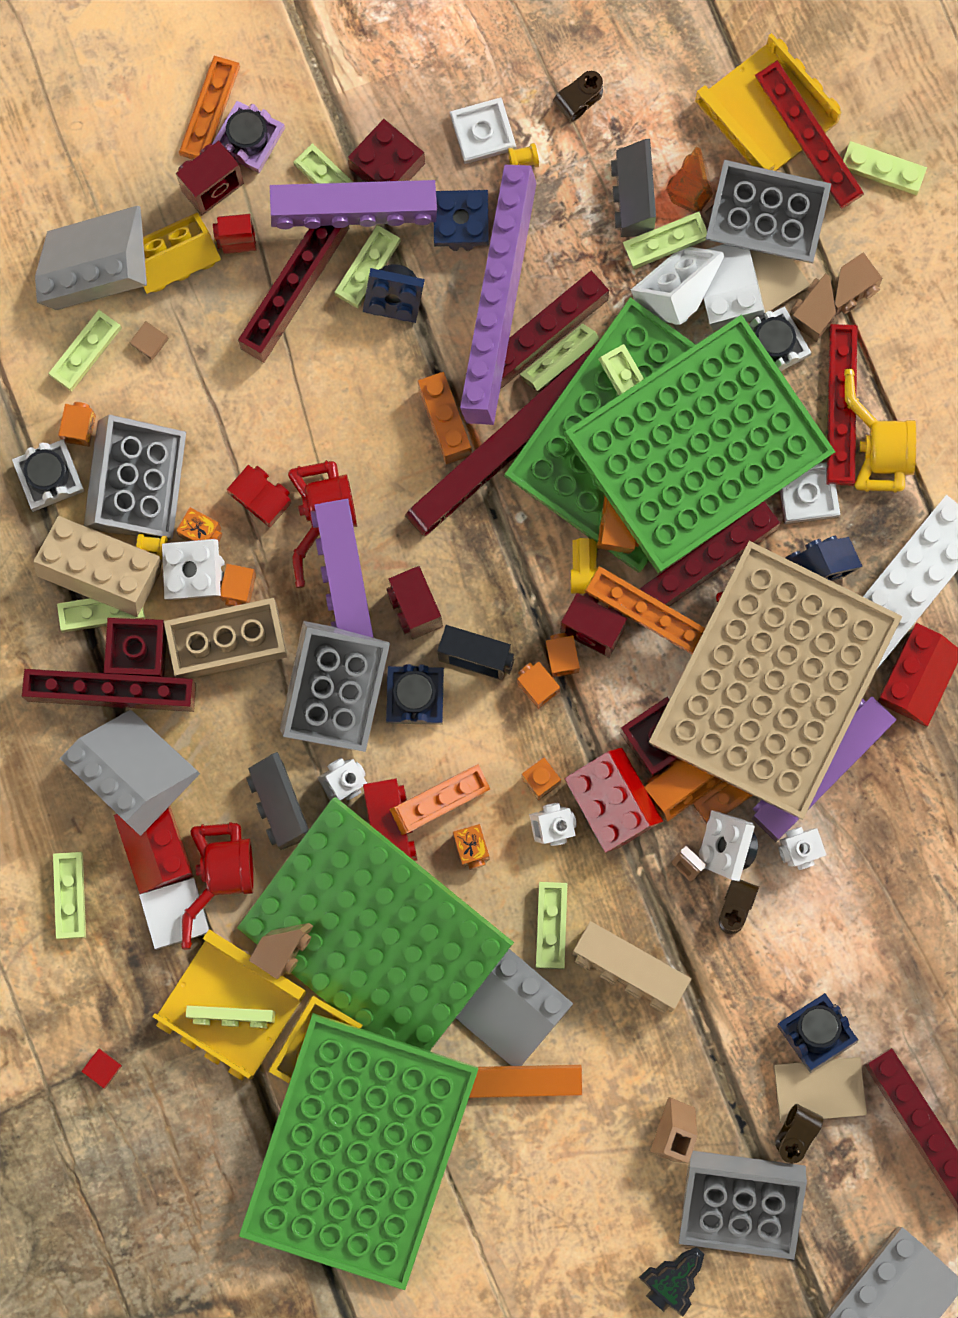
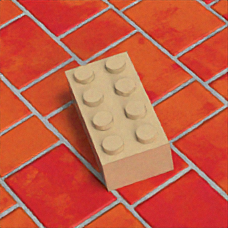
M60 516L57 517L33 561L37 577L138 617L161 573L160 556Z
M274 598L164 621L176 678L191 679L288 658L278 607Z
M592 921L589 922L572 956L576 957L575 963L589 971L591 967L599 970L602 979L615 985L616 981L627 986L625 992L637 999H640L641 996L651 1000L650 1006L664 1014L667 1010L672 1012L676 1008L692 979Z

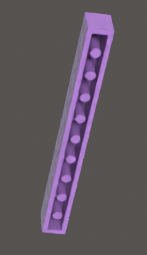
M504 165L460 406L465 421L469 424L494 425L537 184L531 166Z

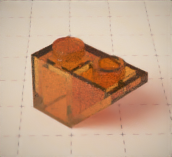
M695 147L692 153L686 156L681 169L676 176L669 180L666 188L673 204L692 213L701 212L713 195L707 163L701 148Z

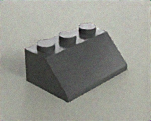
M643 139L616 150V159L611 160L612 177L617 176V186H613V202L619 203V212L614 213L615 228H620L621 237L639 236L655 228L656 210L650 139Z
M278 752L248 768L251 776L246 777L251 792H257L261 802L256 803L261 818H267L271 828L267 829L266 832L271 844H277L278 848L282 850L300 843L309 831L284 763Z

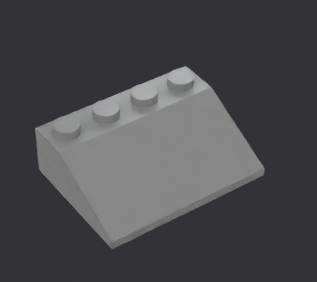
M724 160L706 240L813 264L831 183Z
M137 205L47 231L35 275L37 303L54 310H59L147 286L141 207Z
M107 415L98 420L84 526L108 533L134 536L144 534L145 537L153 538L167 536L168 539H173L186 432L113 415Z
M303 621L280 725L283 737L366 752L390 643L336 627Z
M132 710L80 737L59 758L140 836L200 774Z
M509 949L456 1019L509 1065L522 1066L573 1006V1003Z
M693 1151L686 1176L679 1244L794 1260L807 1185L806 1166Z
M897 1227L827 1313L825 1318H940L958 1296V1276L903 1227Z

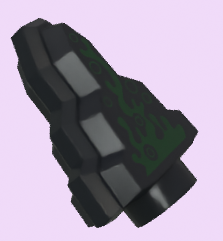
M695 1247L681 1253L675 1261H663L657 1268L649 1267L639 1276L640 1280L650 1289L646 1297L663 1312L670 1307L683 1317L692 1305L689 1298L695 1290L694 1278L701 1270L704 1253Z

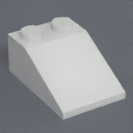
M728 244L708 248L707 250L723 252L724 255L704 296L712 330H719L741 314L747 322L752 321L756 317H763L765 309L750 249Z
M688 247L672 254L631 289L634 300L664 322L675 325L686 322L688 317L698 309L724 258L723 252Z

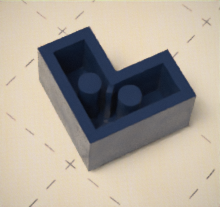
M836 535L823 541L816 539L805 545V551H796L785 557V559L830 581L842 579L863 567L850 538L838 539Z

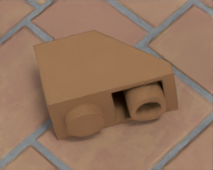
M864 252L843 265L840 269L834 296L836 315L841 312L847 314L858 305L857 301L863 297L869 299L880 290L879 286L883 278Z
M826 273L820 280L814 279L807 289V292L810 294L804 301L799 299L791 310L793 314L792 320L796 327L816 342L833 322L836 315L830 276Z
M305 923L271 930L261 938L249 961L276 979L285 973L290 974L298 963V960L295 958L299 950L303 951L312 938L308 934L313 925Z
M668 1097L650 1152L673 1162L689 1164L698 1137L695 1107Z

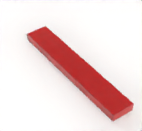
M775 61L757 73L755 77L822 181L831 183L830 193L842 210L864 195L863 190L779 61Z
M830 324L827 440L835 450V453L827 457L826 485L854 486L856 414L851 408H848L845 401L844 371L845 369H853L855 374V394H857L858 325Z

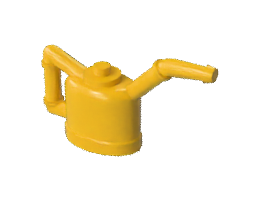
M845 369V401L848 408H851L870 428V433L866 434L865 441H860V452H865V461L855 481V488L865 492L893 491V493L903 491L905 489V475H914L916 421H878L856 398L853 369ZM872 472L894 474V480H869Z

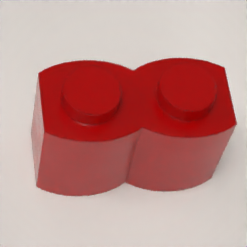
M250 213L217 217V223H213V234L217 249H222L223 254L257 251L255 229Z
M247 465L227 488V492L239 504L271 528L290 506L291 499L288 497L290 492L280 483L273 485L267 480L269 475L259 466L253 468Z

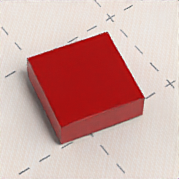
M99 1048L81 1072L106 1089L122 1065Z

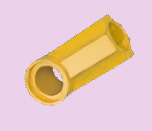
M579 538L572 540L573 569H571L570 575L571 594L586 593L584 590L597 569V545L594 539Z

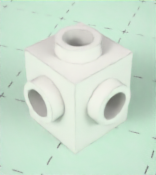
M340 758L327 766L329 771L317 777L330 801L334 797L339 800L343 798L350 800L361 793L360 788L363 787V784H367L364 779V769L354 759L344 761Z
M552 803L543 806V811L529 814L535 842L542 844L550 843L551 846L567 843L566 838L576 836L574 830L577 825L574 813L570 811V808L562 807L559 803Z
M802 827L787 831V837L780 839L781 846L778 849L781 859L784 863L787 862L790 867L797 866L799 870L815 865V859L826 856L817 828L803 831Z

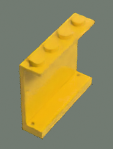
M771 33L768 35L765 46L708 89L706 85L701 87L696 92L695 102L751 166L777 171L803 150L756 79L755 75L778 60L825 133L839 122L842 112L837 101L833 98L829 99L823 92L821 83L806 73L804 64L798 58L794 59L788 52L785 42L780 38L777 39Z
M209 929L203 938L205 942L159 1013H154L153 1017L158 1020L156 1026L166 1033L171 1034L174 1030L182 1035L180 1041L193 1050H195L196 1046L205 1050L204 1057L211 1062L219 1065L222 1061L230 1066L228 1072L242 1081L244 1077L252 1079L307 991L283 976L278 979L274 978L250 962L251 955ZM187 1006L273 1010L275 1011V1023H267V1028L250 1027V1022L240 1021L239 1027L221 1026L222 1020H210V1025L193 1024V1019L186 1017Z

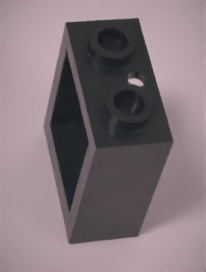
M445 625L437 650L440 662L502 681L505 674L510 675L515 660L514 653H511V644L449 625Z

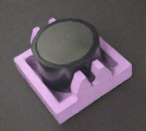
M236 101L212 144L219 140L236 162L260 173L283 133L285 125L271 118V115L266 110H258L255 104L247 106Z

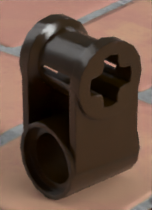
M586 71L569 86L560 90L552 102L570 122H573L602 98L603 78L596 71Z
M741 879L740 881L731 880L719 917V926L723 932L736 934L741 931L749 910L752 909L760 886ZM731 913L737 915L736 920L738 921L733 926L728 925V919L724 918L730 917Z
M795 1104L791 1108L784 1125L775 1139V1146L780 1156L786 1163L790 1164L798 1163L804 1158L812 1141L820 1132L824 1120L823 1116L799 1104Z

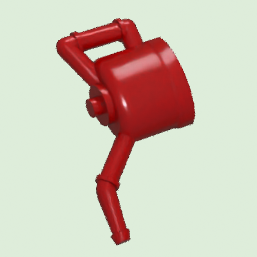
M325 460L323 463L303 467L297 466L298 468L290 469L288 472L289 479L302 496L303 505H298L300 516L305 515L307 522L311 521L312 525L299 546L293 550L292 563L296 588L305 587L303 559H305L306 553L320 535L319 527L313 528L310 511H316L315 504L348 499L353 527L358 526L348 475L339 476L338 467L334 461ZM328 474V479L308 484L303 480L304 477Z
M238 823L201 824V826L191 828L190 834L201 855L200 864L196 865V875L201 876L202 882H206L207 888L188 909L184 910L181 943L183 950L191 949L193 919H196L198 913L215 895L254 893L251 839H242L241 826ZM230 835L231 841L208 844L205 836Z

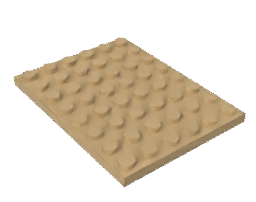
M749 541L648 743L803 820L902 616Z

